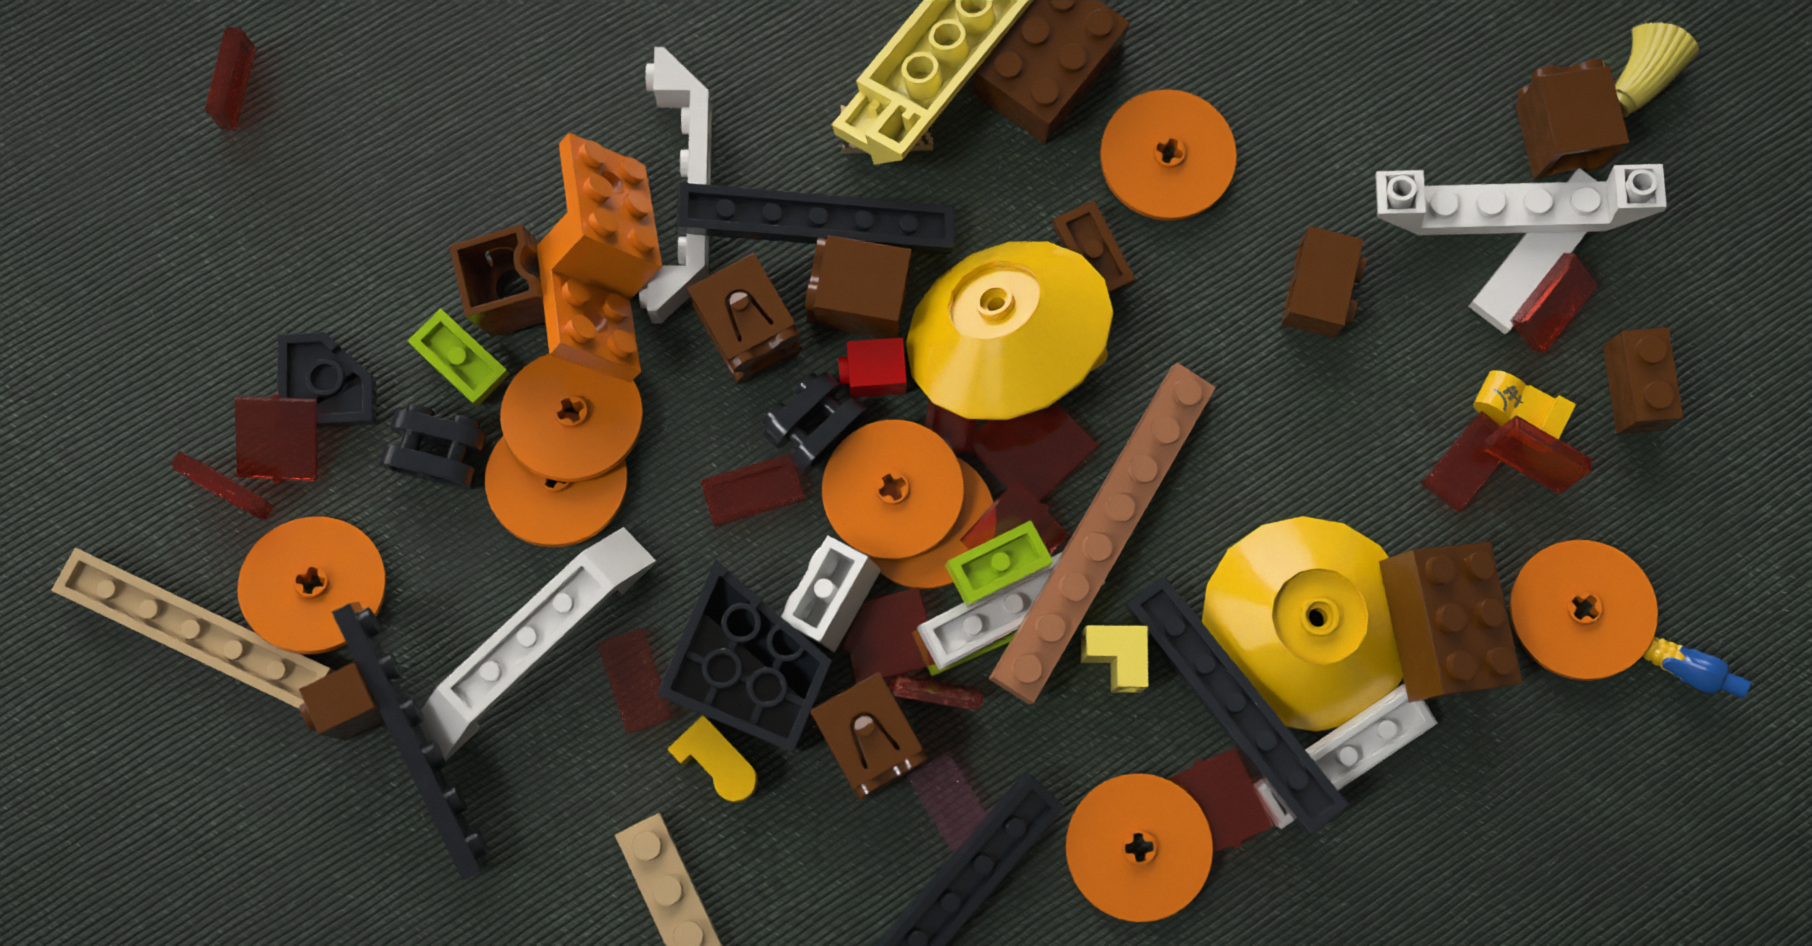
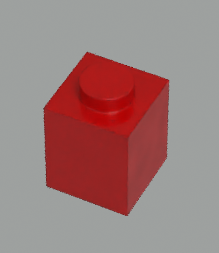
M903 338L847 341V356L838 357L840 384L850 385V398L906 394L907 382Z

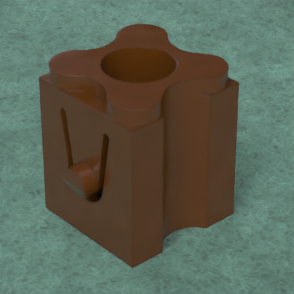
M1591 59L1566 67L1552 65L1537 69L1531 74L1533 82L1517 91L1519 101L1516 103V109L1534 180L1554 177L1561 173L1576 171L1578 168L1584 172L1604 169L1629 144L1610 65L1605 66L1603 59Z
M522 224L449 245L465 317L492 337L498 335L508 336L518 329L542 322L546 323L537 245L540 241ZM487 251H489L492 260H488L486 255ZM522 276L528 281L529 291L503 298L504 289L510 280Z
M827 235V239L818 237L805 302V310H807L806 322L816 324V328L880 339L898 338L910 274L911 249Z
M754 252L687 288L693 300L692 306L737 384H743L752 380L765 369L794 357L802 350L798 342L800 334L796 329L795 322Z
M879 672L810 711L814 722L859 801L926 763L927 757Z

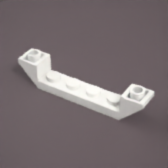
M655 47L654 64L646 65L647 91H654L658 107L682 108L681 128L682 134H689V150H681L680 152L681 177H688V183L710 185L712 105L709 91L664 47ZM687 234V237H679L678 262L686 266H662L639 290L640 308L647 309L652 323H662L690 297L687 288L708 277L709 236Z
M1663 164L1614 165L1607 181L1424 186L1423 170L1376 171L1375 175L1377 218L1417 235L1607 231L1665 211L1667 207Z
M624 527L582 551L434 690L421 710L424 722L419 724L427 741L435 740L441 749L445 761L448 760L480 729L476 722L616 590L623 595L657 561Z

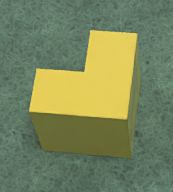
M1087 625L1081 632V663H1110L1111 693H1141L1148 687L1147 626Z

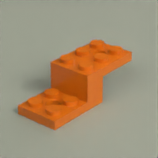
M568 133L559 143L568 212L537 245L549 354L631 382L641 372L630 299L662 268L646 165L641 164L634 158L625 157L606 149L595 141L586 140Z

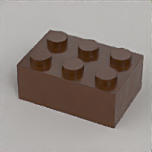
M1033 0L976 70L973 93L1045 145L1122 48L1130 22L1099 0Z
M1491 542L1413 549L1379 561L1409 703L1484 693L1522 684Z

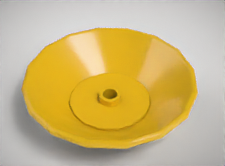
M1047 241L1006 242L970 254L938 277L914 310L906 340L912 378L933 404L966 419L1009 420L1049 407L1080 385L1106 350L1114 312L1105 279L1081 254Z
M1301 516L1261 525L1227 550L1207 583L1201 622L1286 727L1313 732L1340 727L1395 690L1403 679L1379 561L1389 557L1380 545L1344 523ZM1315 610L1322 614L1324 618L1322 626L1317 627L1311 624L1309 620L1310 611Z

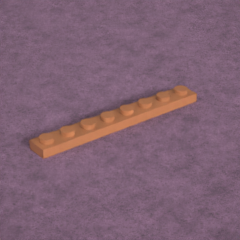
M1178 362L1170 368L994 668L989 680L1027 704L1035 702L1216 387Z

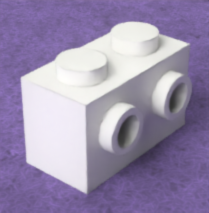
M827 535L822 546L812 556L808 570L798 588L788 598L781 617L803 636L835 653L881 569L868 556Z

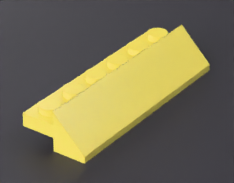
M923 0L856 80L859 93L833 122L832 126L835 135L869 153L874 165L903 160L1033 0Z

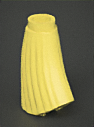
M1648 23L1638 25L1632 29L1631 56L1615 84L1623 117H1627L1630 113L1635 112L1653 99L1698 54V43L1684 29L1667 23Z

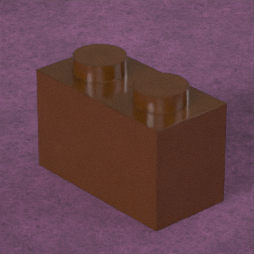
M1312 226L1308 227L1299 242L1281 325L1335 338L1344 325H1351L1357 307V299L1351 298L1354 282L1360 283L1367 261L1366 256L1360 255L1363 239Z
M1669 327L1623 330L1603 345L1616 434L1663 431L1683 419Z
M357 663L349 664L299 689L304 703L299 705L302 718L307 727L312 732L317 730L319 735L347 741L385 722Z

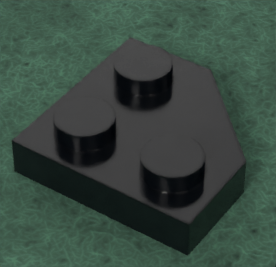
M325 332L277 335L278 427L282 430L376 425V379L363 366L354 360Z

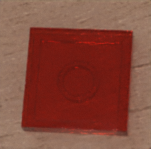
M1055 402L1047 408L1009 420H989L966 441L965 446L1031 511L1096 450L1098 445Z

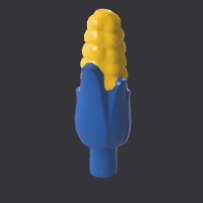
M1653 637L1651 644L1643 654L1646 660L1652 661L1654 665L1660 666L1661 669L1677 675L1680 678L1679 681L1687 683L1704 693L1716 694L1721 689L1743 699L1751 684L1750 681L1728 672L1729 666L1722 659L1700 652L1695 648L1688 649L1683 645L1668 642L1665 639Z

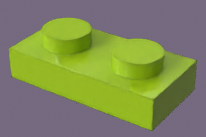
M441 308L407 341L476 407L510 375L497 360Z
M1030 520L947 561L945 567L968 608L1050 567L1053 560Z

